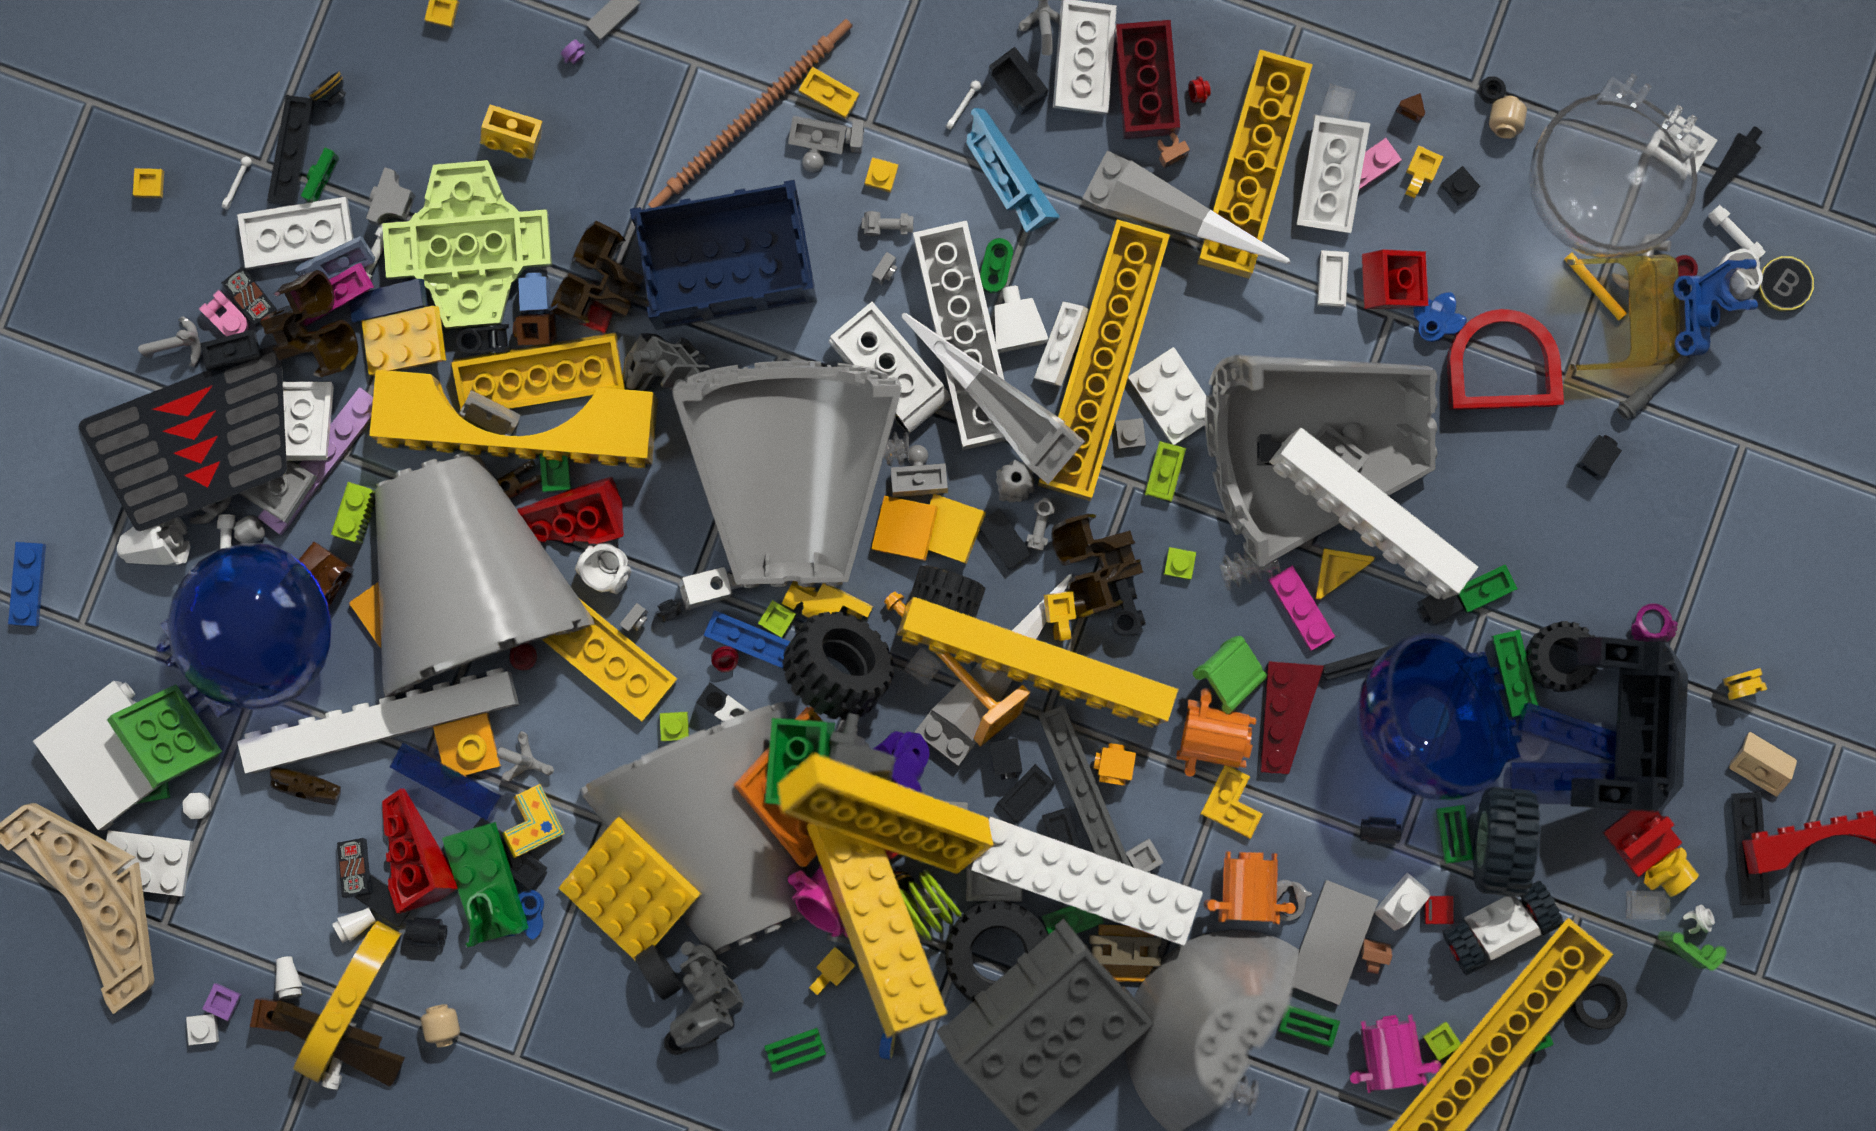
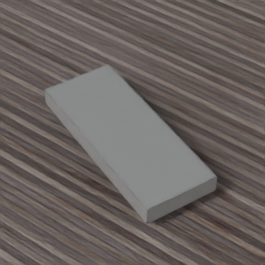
M611 0L586 23V26L602 40L637 8L640 2L638 0Z

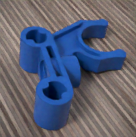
M1755 259L1727 260L1703 277L1681 276L1676 279L1673 290L1678 299L1685 300L1686 331L1678 334L1675 339V347L1678 353L1684 356H1698L1708 352L1711 343L1710 327H1716L1720 321L1718 303L1728 311L1755 310L1758 307V302L1754 299L1738 301L1733 297L1729 288L1733 273L1741 268L1755 269L1757 266Z

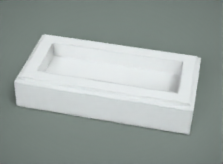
M1321 250L1317 306L1346 307L1349 252Z

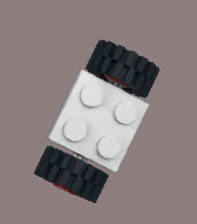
M1541 881L1533 883L1529 888V892L1520 897L1523 905L1517 897L1505 896L1465 917V922L1462 920L1442 931L1450 952L1466 976L1487 965L1480 946H1482L1489 958L1493 960L1541 934L1544 936L1561 927L1564 921L1559 913V908Z

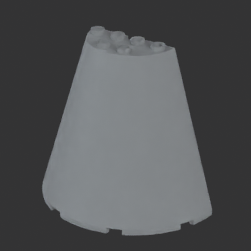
M1250 355L1227 357L1216 365L1209 380V384L1211 386L1214 385L1213 394L1206 396L1205 429L1208 454L1210 457H1216L1217 471L1212 473L1230 525L1235 535L1243 534L1246 540L1243 543V548L1258 566L1268 564L1340 523V517L1332 511L1329 513L1317 505V499L1310 494L1305 495L1295 487L1296 483L1289 477L1283 478L1273 470L1274 466L1257 465V437L1260 434H1271V442H1284L1289 435L1299 428L1304 429L1314 437L1325 423L1342 435V430L1347 424L1357 423L1362 427L1364 436L1362 441L1355 446L1369 456L1358 473L1389 496L1435 470V458H1437L1435 434L1437 433V424L1431 418V414L1435 413L1437 408V399L1435 397L1437 374L1435 369L1423 365Z
M772 361L755 363V368L750 369L748 367L738 369V365L707 370L687 377V383L679 382L675 385L673 397L736 585L742 584L746 588L758 587L759 584L784 587L787 585V581H798V585L804 587L813 586L815 583L839 586L842 582L849 581L901 395V384L897 378L889 377L888 379V373L845 363H837L838 367H831V365L821 367V361Z
M463 452L455 455L454 459L438 462L437 459H432L422 463L421 469L414 471L411 468L404 469L395 473V479L376 484L375 510L382 680L385 697L396 696L413 690V685L431 676L521 644L541 640L554 634L556 636L570 634L595 625L592 616L508 496L504 493L501 486H499L480 456H471L470 452Z
M784 702L750 711L724 721L720 725L706 731H699L644 755L641 759L633 761L628 765L625 764L591 781L580 789L582 797L607 827L616 818L620 817L701 893L681 918L701 943L711 948L715 955L730 950L729 944L734 941H738L739 945H742L757 938L755 935L757 931L763 929L765 934L781 928L782 924L780 921L791 917L792 922L804 917L797 909L795 899H792L796 889L788 883V876L798 871H803L808 877L807 867L798 865L734 786L738 779L770 746L772 718L788 719Z
M1247 930L1216 931L1188 940L1185 946L1180 945L1161 958V966H1153L1151 972L1146 975L1134 998L1154 1024L1126 1048L1125 1052L1130 1077L1136 1092L1151 1115L1168 1131H1182L1224 1103L1250 1064L1246 1058L1247 1051L1251 1047L1261 1048L1289 1006L1299 949L1281 939L1260 932Z

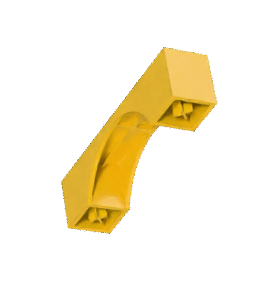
M376 370L369 436L375 439L377 444H381L385 448L398 449L399 444H405L404 446L409 447L411 450L426 451V446L437 449L438 452L453 453L455 448L464 452H470V455H481V451H487L492 453L491 456L508 457V453H515V455H519V458L534 460L536 455L543 454L546 460L562 461V455L574 460L575 463L590 464L592 459L601 462V465L618 466V462H626L632 468H645V464H652L658 398L653 392L597 387L588 403L575 416L558 427L534 435L506 436L482 430L461 418L449 403L440 381L432 374Z

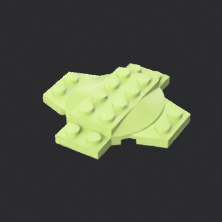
M488 160L433 165L425 194L424 207L418 213H415L410 221L382 223L386 278L415 277L416 279H424L425 287L430 290L435 305L439 306L440 317L446 329L501 324L511 284L521 275L523 270L530 267L552 266L548 211L519 212L513 205L505 201Z

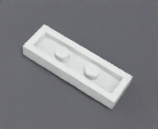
M1067 302L1062 303L1035 374V379L1057 386L1062 385L1089 314V309L1081 305Z

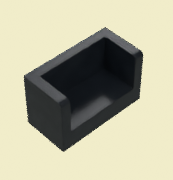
M1013 47L989 65V74L1021 115L1047 96V87L1016 47Z

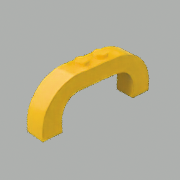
M377 921L372 926L311 1031L295 1062L293 1070L317 1083L320 1082L341 1038L380 969L393 952L402 933L380 921Z

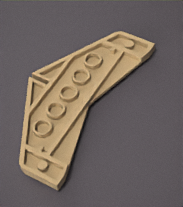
M36 803L21 806L0 822V844L8 851L13 850L61 892L80 918L104 986L101 988L105 1003L113 1014L119 1012L149 990L154 983V973L139 862L134 863L118 875L117 873L118 870L136 857Z

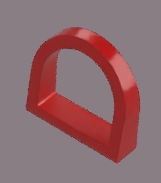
M1510 309L1487 311L1472 318L1455 335L1447 358L1449 410L1559 407L1564 405L1560 353L1551 333L1535 318L1523 312ZM1493 323H1509L1529 332L1538 342L1543 353L1546 394L1466 397L1463 354L1472 335L1480 328Z

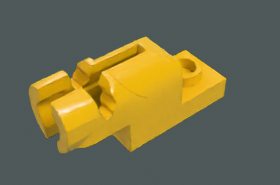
M797 581L792 582L782 601L783 605L793 610L800 602H803L804 609L802 610V615L808 618L823 612H830V614L832 612H840L843 606L848 608L846 613L858 619H861L862 616L868 618L874 607L834 586L826 585V583H822L817 592L815 591L816 587L799 586Z

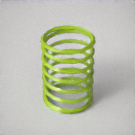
M923 869V872L919 873L922 884L941 911V913H938L939 916L947 924H952L953 920L931 886H933L957 917H961L960 910L946 892L941 889L929 871ZM909 881L908 886L927 915L923 916V918L936 932L942 933V927L917 891L921 887L914 881ZM899 889L914 928L926 941H931V935L911 907L912 905L920 914L915 900L906 891Z

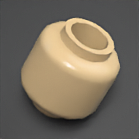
M1505 96L1496 100L1492 104L1489 127L1498 137L1505 139L1515 137L1524 130L1527 114L1526 106L1514 96Z
M447 1004L429 1007L421 1017L424 1038L429 1043H436V1047L453 1044L452 1039L460 1034L456 1010L448 1008Z

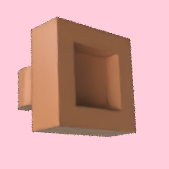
M1175 133L1170 134V139L1173 142L1172 146H1165L1161 139L1157 142V147L1162 152L1159 160L1164 168L1185 158L1190 151L1185 140L1178 144L1179 139Z
M1364 939L1361 954L1362 959L1367 960V972L1378 974L1381 963L1390 965L1392 958L1390 944Z

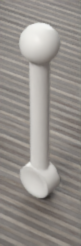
M979 81L971 83L970 91L947 123V129L951 130L975 91L981 89Z
M243 157L241 159L242 166L227 198L222 203V208L227 210L230 208L232 198L245 170L252 164L251 158Z

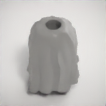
M1015 459L1009 465H1004L996 471V483L1000 493L999 500L1021 502L1028 499L1029 493L1034 492L1033 484L1035 480L1033 478V471L1024 462H1019ZM1018 473L1022 476L1020 482L1015 483L1011 480V475Z

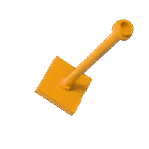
M894 591L885 599L884 603L887 605L888 611L894 609L903 617L906 605L902 602L904 596ZM945 652L944 655L935 653L989 710L982 717L973 738L980 747L1021 715L1030 695V691L1024 685L1020 686L1002 702H996L969 672L954 659L951 653Z

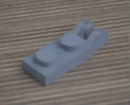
M359 236L313 259L305 261L297 266L295 272L298 276L319 270L330 280L358 263H361L363 268L374 263L375 256L363 237Z

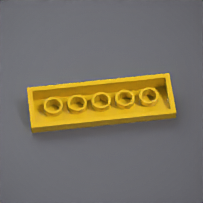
M616 332L512 349L509 352L487 353L457 358L451 363L460 410L471 390L508 409L589 396L594 394L597 387L625 390Z

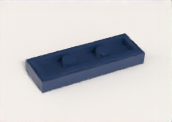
M418 278L370 290L351 300L349 305L352 323H361L364 320L427 307L424 279Z

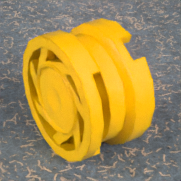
M1761 668L1722 679L1724 686H1728L1729 692L1727 695L1729 700L1767 690L1766 683L1762 682L1760 677L1763 675ZM1750 676L1749 679H1745L1739 682L1736 681L1737 679Z

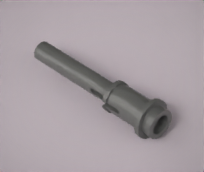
M1678 356L1645 387L1640 386L1628 399L1620 401L1619 407H1617L1619 415L1625 420L1634 419L1636 413L1653 399L1652 395L1690 361L1688 356Z

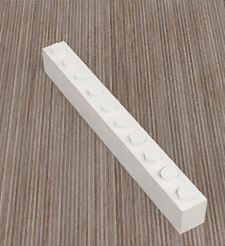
M503 668L487 671V677L477 679L476 675L460 678V684L450 686L449 682L433 685V691L423 693L422 689L406 692V698L396 700L395 696L379 699V705L369 707L368 703L352 706V712L342 714V710H335L325 713L326 718L315 721V717H308L298 720L299 725L288 728V724H281L271 727L272 732L261 734V731L244 734L245 739L237 741L245 774H253L274 767L296 763L519 705L512 674L508 671L504 672Z

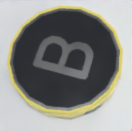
M1781 256L1771 260L1761 269L1763 281L1759 286V295L1770 308L1777 311H1791L1800 308L1810 299L1814 289V278L1810 268L1803 261L1794 257Z

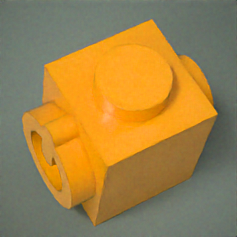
M1109 743L1108 748L1103 747L1101 753L1096 752L1093 769H1098L1099 782L1126 786V780H1132L1136 753L1124 751V745Z

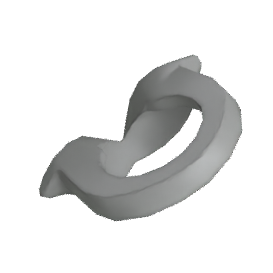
M1289 880L1277 882V900L1287 890L1288 886L1294 887V893L1298 902V909L1294 914L1283 915L1280 913V919L1283 921H1291L1301 916L1305 909L1307 897L1312 896V893L1308 892L1298 882H1291Z

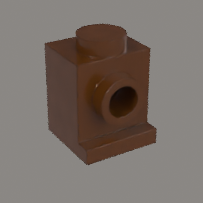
M555 313L522 314L516 317V321L513 323V334L518 340V345L551 344L556 341ZM533 323L538 324V332L533 330Z
M267 998L255 999L250 1027L286 1032V1030L273 1024L269 1019V1013L275 1010L278 1000Z

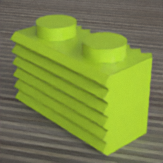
M347 482L331 535L356 544L363 543L362 539L365 538L364 534L367 533L365 529L368 528L367 523L370 522L368 518L372 517L370 513L373 512L372 508L375 507L374 490Z

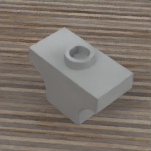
M384 167L378 187L374 186L370 194L369 200L372 203L366 219L371 224L379 227L381 223L391 218L407 221L415 199V195L411 190L400 187V176L394 170Z

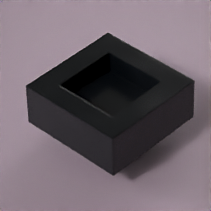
M1463 166L1441 183V187L1457 205L1461 204L1480 187Z

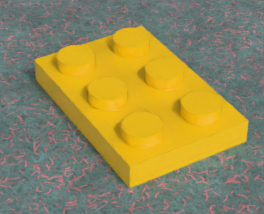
M433 305L362 321L369 375L375 376L376 370L399 371L446 361L439 306Z

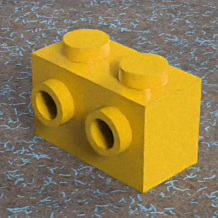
M489 105L481 126L480 144L492 150L509 152L518 158L533 160L541 139L542 121Z

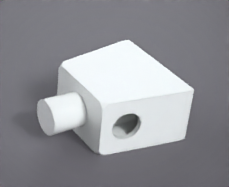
M1018 286L1003 288L1002 293L1005 303L995 305L994 307L995 342L998 353L1046 344L1048 336L1033 298L1021 300Z
M725 567L683 577L678 584L686 611L727 599L732 595L733 589L743 587L742 584L736 585L733 573L727 574ZM710 583H718L720 589H713Z
M1406 872L1378 905L1374 914L1394 931L1400 929L1412 919L1430 897L1429 890Z

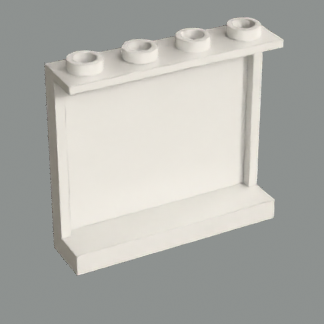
M119 681L111 682L33 741L97 830L108 829L114 824L113 821L158 788H152L107 721L110 715L136 703L133 699L135 693L126 682L124 684Z

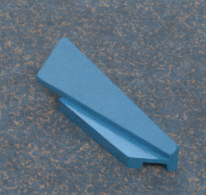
M980 108L972 109L971 115L974 116L972 130L967 135L966 144L1006 209H1016L1026 233L1057 220L1059 214L987 111Z

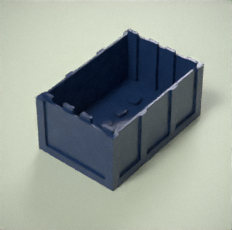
M795 180L783 181L784 184L749 191H746L745 188L734 190L732 194L693 201L690 198L682 199L676 204L641 209V207L630 209L631 220L636 228L649 302L647 307L648 318L655 330L817 301Z

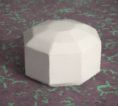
M190 793L183 800V812L190 819H203L211 811V800L204 793Z

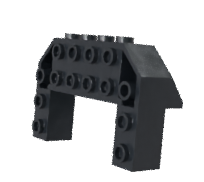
M1578 637V666L1619 670L1614 780L1572 778L1570 806L1662 812L1683 787L1688 673L1670 645L1663 641L1644 642L1609 637Z

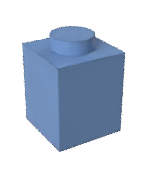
M527 273L525 278H518L521 313H551L549 311L550 286L547 277H542L541 273Z

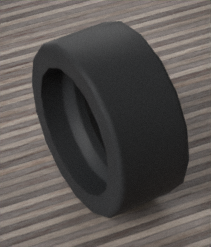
M651 945L635 956V961L642 974L662 1000H666L682 988L674 970L656 946Z
M1597 975L1571 1007L1577 1020L1585 1026L1602 1030L1612 1028L1620 1023L1626 1014L1628 1003L1626 993L1620 984L1611 978ZM1594 986L1608 988L1615 997L1613 1012L1603 1019L1592 1018L1583 1008V997L1587 990Z

